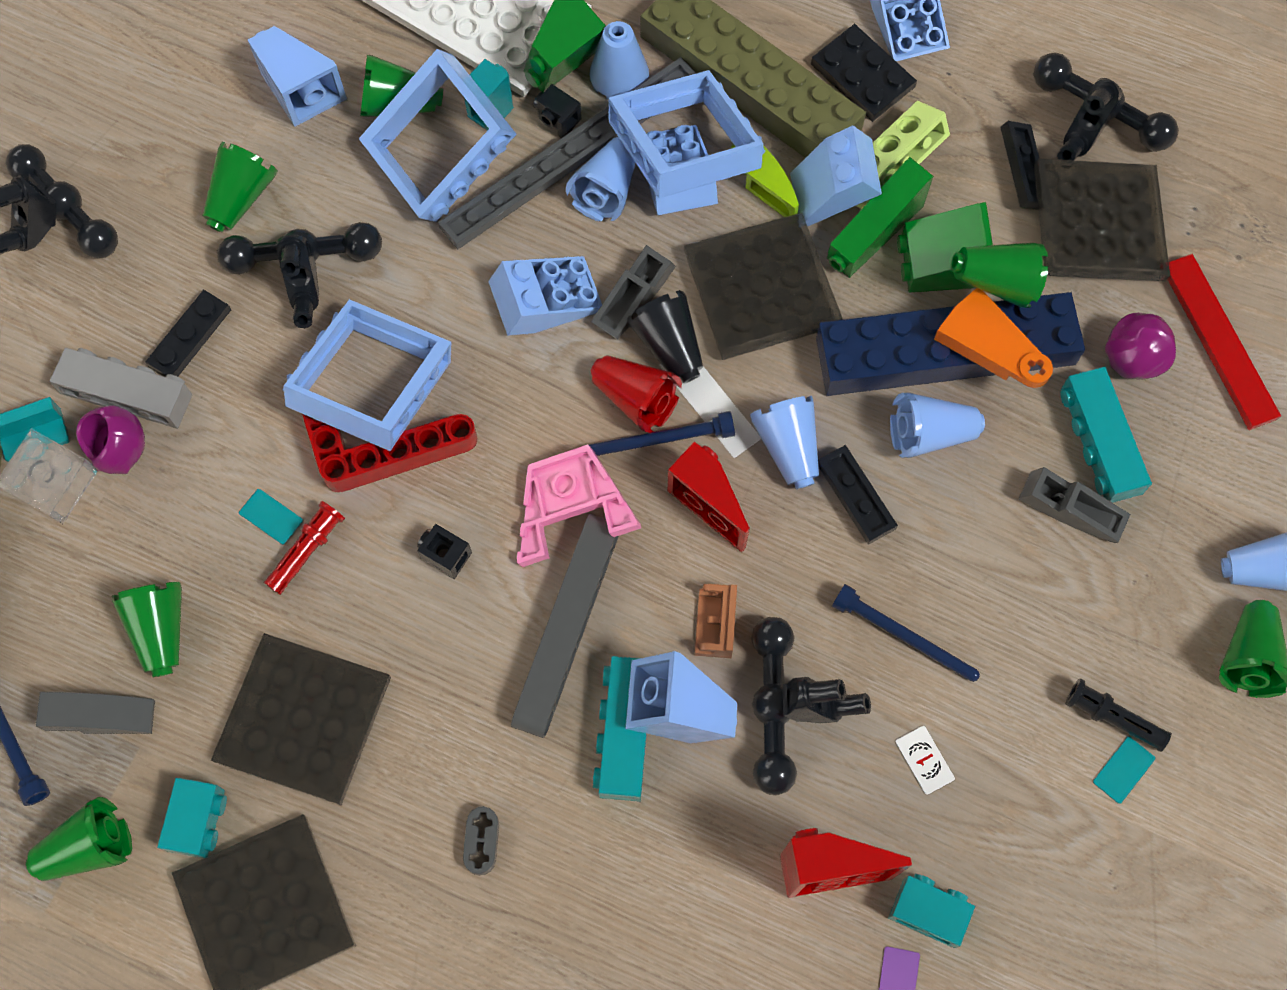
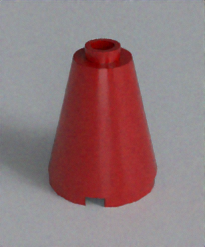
M609 355L597 359L591 368L593 384L645 432H654L651 429L654 425L658 427L664 425L678 403L679 397L675 395L677 386L682 389V382L680 377L672 372Z

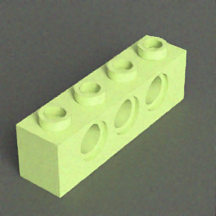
M916 101L873 142L881 187L909 157L920 164L950 136L944 111ZM870 200L856 206L862 209Z

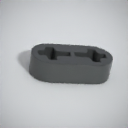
M484 806L475 808L468 815L463 853L464 865L472 874L478 876L488 874L495 867L499 835V819L493 810ZM486 814L487 819L493 823L492 826L485 828L484 838H479L480 830L474 825V821L480 820L481 815ZM484 844L483 853L489 857V862H483L482 867L477 869L476 864L470 861V858L477 855L478 845Z

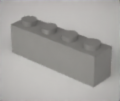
M65 348L49 381L60 394L103 407L109 405L119 406L128 410L136 417L176 429L179 428L192 397V393L185 385V381L175 375L167 374L166 377L156 375L153 370L147 367H129L123 361L114 357H108L107 360L102 359L93 352L83 348H78V351Z

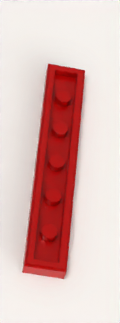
M1190 254L1165 263L1161 269L1248 430L1250 431L1278 420L1281 417L1278 408L1194 255Z

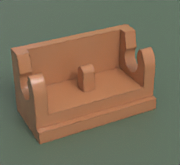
M704 584L703 589H699L694 656L732 657L737 585Z

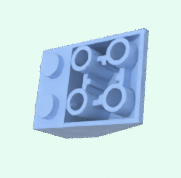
M870 0L889 54L896 62L950 48L940 0Z
M681 125L675 129L650 131L647 133L668 166L708 155L696 125ZM716 182L662 198L657 196L649 184L657 215L718 204Z
M584 256L502 261L488 281L507 336L531 334L596 314L602 306Z

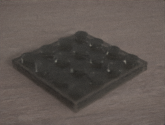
M1038 159L1034 168L1041 241L1048 254V257L1043 256L1044 266H1048L1047 276L1165 282L1170 277L1157 165Z
M802 213L684 246V253L722 360L815 334L821 322L843 320Z
M264 633L211 761L342 806L391 676Z
M304 814L172 872L213 990H262L356 946L309 821Z

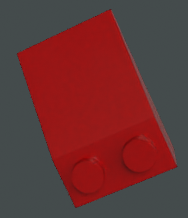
M694 441L668 469L667 491L740 552H743L747 546L750 527L722 465L718 461L717 454L708 446L704 445L701 447Z

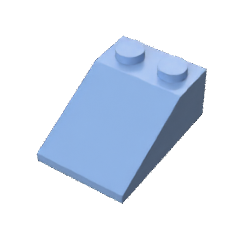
M850 126L825 138L790 173L792 187L799 203L797 219L801 229L882 194L872 139L855 126Z

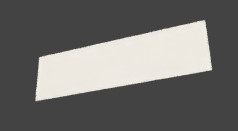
M660 364L659 366L666 371V369ZM703 366L699 370L700 376L685 384L682 382V389L678 386L677 388L704 422L712 421V417H717L718 413L731 411L735 436L723 439L722 436L716 437L735 458L761 440V437Z

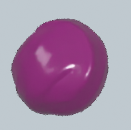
M1139 312L1131 313L1124 316L1112 329L1105 345V353L1108 356L1111 368L1121 377L1137 380L1150 379L1167 372L1172 367L1176 358L1175 336L1169 325L1160 316Z
M109 405L95 408L86 413L76 427L78 443L84 454L91 460L92 466L98 471L108 474H128L129 470L144 452L145 434L139 419L128 410L119 406Z

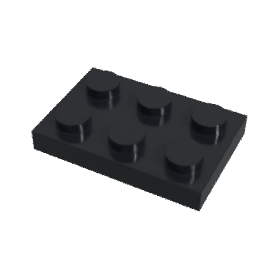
M855 23L811 59V65L846 98L866 111V116L872 122L913 90L917 83V80Z

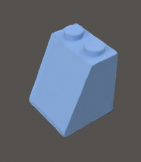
M276 26L260 31L254 37L248 39L261 75L294 127L347 100L337 65L333 60Z
M673 651L632 660L626 729L686 743L735 737L737 702L681 653Z

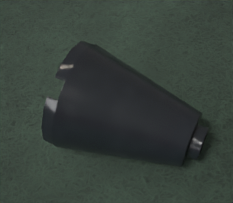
M679 290L676 291L678 295L676 298L670 299L669 295L665 294L635 310L638 317L634 319L632 316H629L627 321L666 371L679 376L683 384L700 376L699 370L703 368V363L687 297L684 291Z

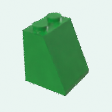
M554 0L532 44L523 72L530 85L535 88L537 87L541 92H545L551 84H557L596 53L606 25L584 0Z
M986 202L905 223L902 235L897 237L898 253H903L904 263L901 264V277L903 282H907L909 293L976 288L955 278L954 272L951 271V261L953 255L959 252L962 247L993 245Z

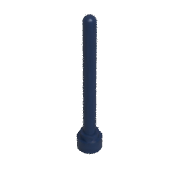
M731 411L718 413V416L712 417V421L604 441L589 444V446L597 456L709 434H715V437L722 436L723 439L735 436V429Z
M844 584L831 607L841 613L844 611L850 614L852 611L969 681L975 682L979 679L980 673L976 668L859 600L860 596L855 594L856 590Z
M0 706V740L20 780L18 784L20 789L17 793L24 806L34 805L47 798L50 790L44 779H40L38 775L33 774Z

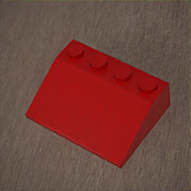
M818 828L795 832L796 836L792 837L793 839L789 841L780 855L788 898L889 881L912 866L910 857L829 832L819 834Z

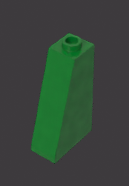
M909 157L881 187L882 194L870 199L831 242L827 255L830 265L837 272H843L850 278L906 222L910 221L924 207L934 176Z

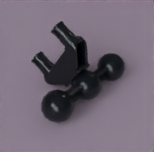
M1056 52L1046 54L1036 62L1033 76L1039 87L1050 92L1063 88L1084 100L1064 137L1063 146L1057 154V159L1062 164L1070 165L1077 157L1086 155L1097 141L1109 120L1114 118L1139 131L1138 135L1141 143L1149 150L1156 152L1166 150L1176 142L1179 128L1177 121L1170 114L1158 112L1147 115L1125 102L1123 90L1113 80L1100 78L1095 84H1092L1073 73L1070 60L1063 54Z
M18 144L12 148L6 157V167L13 179L11 183L0 187V208L11 204V228L9 231L0 234V254L16 249L24 252L33 249L41 242L51 227L56 225V220H68L78 231L77 242L84 254L97 259L106 258L114 253L118 245V235L115 228L102 219L92 220L81 209L82 198L78 189L65 181L56 182L45 171L47 167L46 159L38 148L30 144Z
M365 222L350 225L344 235L316 237L306 229H294L288 231L285 236L280 237L277 242L253 244L251 240L244 236L233 235L225 238L217 250V258L224 270L238 275L249 272L256 262L279 260L289 303L294 309V324L298 328L305 329L312 325L313 311L319 304V286L315 263L318 256L347 253L354 260L365 262L374 259L380 252L382 237L376 227Z
M767 617L757 623L753 628L751 637L754 648L759 655L763 656L764 684L754 694L752 702L754 714L760 722L764 723V754L755 762L753 777L760 790L768 795L776 796L788 792L795 784L797 777L795 763L785 754V723L790 719L796 722L833 723L841 720L842 716L870 714L871 701L866 693L846 695L845 684L841 679L815 681L809 677L793 678L787 684H784L783 656H786L793 648L794 633L788 622L780 617Z

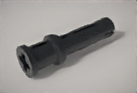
M1079 678L1066 699L1065 704L1072 707L1074 705L1089 713L1091 719L1096 722L1105 720L1131 736L1153 746L1160 752L1166 748L1172 735L1171 732L1165 731L1141 716L1114 703L1112 695L1107 692L1102 694L1085 685V680Z

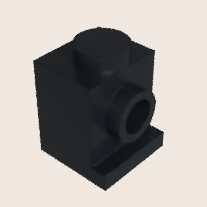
M553 84L545 92H540L533 102V107L538 110L540 120L546 126L558 129L560 138L569 134L582 119L581 103Z
M436 523L431 531L426 530L422 534L417 544V552L421 559L448 574L454 580L472 554L468 542ZM441 549H448L444 557L438 556V552Z

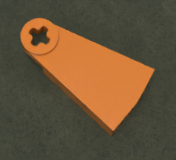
M978 288L973 290L954 307L937 330L934 340L1002 379L1007 380L1009 377H1012L1031 388L1045 385L1053 373L1051 360L1038 350L984 291ZM1037 364L1041 367V370L1033 376L1029 373L1030 366L1034 367Z

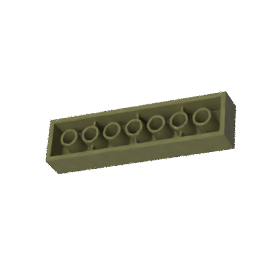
M656 0L640 16L641 38L673 61L681 57L695 73L709 70L717 82H721L724 91L730 99L735 101L739 110L806 158L825 138L850 126H855L862 131L866 111L713 1Z

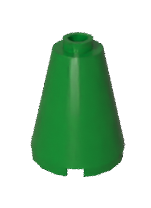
M367 55L360 116H379L416 72L376 56ZM439 88L418 113L435 112L436 106H442L444 88Z
M222 141L217 149L202 215L207 219L206 225L223 233L224 229L232 230L272 182L278 170L273 165H270L269 169L261 165L264 160L261 157L234 144H230L229 148H227L226 143Z
M1037 243L962 247L952 257L951 271L954 272L957 280L1019 307L1030 308L1032 306L1029 303L1031 301L1037 302L1045 287L1048 266L1042 265V256L1048 257L1044 245Z
M167 582V588L163 589L153 584L118 592V595H112L114 607L144 672H151L152 678L173 674L172 667L179 665L182 602L180 582Z
M1255 600L1245 605L1221 664L1219 680L1224 687L1232 692L1237 693L1238 688L1248 690V696L1255 698H1271L1286 693L1287 648L1280 612L1276 606L1267 600Z
M104 797L90 800L32 847L28 852L26 867L30 875L41 881H48L117 866L126 862L128 859L125 857L132 853V837L125 819L123 818L118 821L113 811L118 809L114 803Z

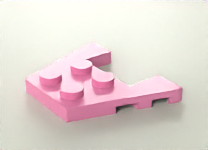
M588 444L528 465L523 505L526 506L524 523L520 527V536L522 537L521 550L517 552V563L520 566L525 567L550 558L544 526L601 507L604 508L611 536L616 537L641 529L640 522Z

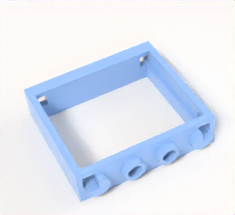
M436 49L361 135L359 140L417 216L421 219L437 222L443 214L447 215L449 208L458 198H461L468 192L469 186L474 180L488 170L489 164L498 154L507 149V144L517 134L456 57ZM449 78L489 129L425 199L387 147Z
M709 70L608 97L610 125L659 198L761 169L762 156L765 153L764 144L761 141L762 137L757 136L748 118L743 117L737 109L735 101L729 98L721 82L718 83ZM704 102L733 142L735 148L668 166L638 120Z
M349 299L339 313L335 312L328 328L318 334L313 348L302 355L299 366L294 373L287 375V382L282 389L285 396V406L391 451L451 363L452 342ZM353 330L424 359L382 421L309 391Z

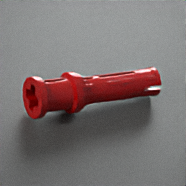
M323 501L318 504L320 509L309 523H304L301 526L302 529L300 531L302 534L263 582L279 595L283 593L287 585L296 576L316 548L328 542L326 537L337 523H342L345 520L343 515Z

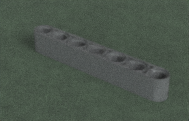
M589 514L585 521L511 722L512 728L544 738L548 732L619 537H613L609 534L605 518Z

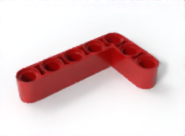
M302 414L319 472L328 488L338 493L468 452L476 446L478 440L472 419L464 414H456L404 431L391 451L370 442L346 450L340 429L319 420H313V418ZM460 429L469 430L465 437L458 438L454 436ZM429 439L438 440V443L431 448L423 446ZM328 440L335 441L331 448H321L324 442ZM398 449L407 450L406 454L400 458L392 457L393 453ZM367 459L376 460L373 466L369 468L361 467L362 463ZM344 469L340 477L330 478V474L334 470Z

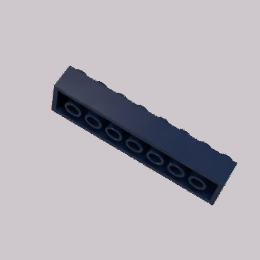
M1072 292L1042 295L1037 302L1031 301L1029 303L1032 306L1030 308L1019 307L1005 300L993 301L1038 350L1051 360L1053 368L1075 366L1085 352V346ZM955 306L819 323L816 342L826 396L994 376L995 374L934 340L937 330ZM1036 364L1034 367L1030 366L1029 371L1041 370V367Z

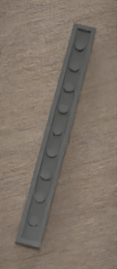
M680 57L632 91L696 73ZM609 106L439 221V228L457 250L584 164L610 140L618 137L609 123ZM651 117L638 120V122L642 124Z

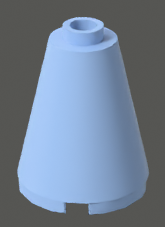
M621 21L612 22L604 28L590 67V81L593 89L597 93L599 91L605 95L606 99L632 91L648 80L649 68L630 25Z
M619 137L610 140L576 171L566 184V194L568 196L570 192L574 199L572 205L584 216L596 221H602L604 218H612L610 221H614L622 214L625 207L635 161Z
M913 393L898 394L893 402V405H898L896 415H890L892 444L895 450L902 451V454L899 455L901 458H912L975 440L985 428L984 416L976 407Z
M805 396L772 404L767 413L762 414L761 409L751 413V421L787 485L794 484L795 489H800L815 484L813 478L819 476L815 410L812 396H808L806 399Z
M1287 532L1227 551V558H1221L1223 578H1229L1230 583L1235 585L1287 591Z

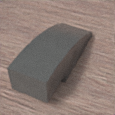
M646 245L630 270L626 269L591 322L618 340L630 327L627 318L629 316H632L634 319L638 317L635 310L652 301L676 266Z
M1045 467L1030 472L1019 497V500L1064 524L1113 543L1119 542L1131 515L1078 481L1069 483Z
M40 692L36 727L44 731H80L83 734H152L155 700L107 694Z

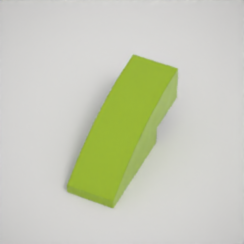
M763 145L765 153L762 156L761 169L744 173L747 175L745 188L793 223L797 219L799 208L796 194L785 171Z

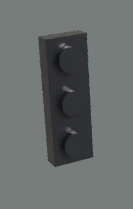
M1008 120L1000 128L1019 205L1022 208L1044 211L1052 204L1031 124Z
M203 289L145 363L164 377L167 374L179 377L230 313V306Z
M846 445L818 459L819 469L868 545L897 529V523Z

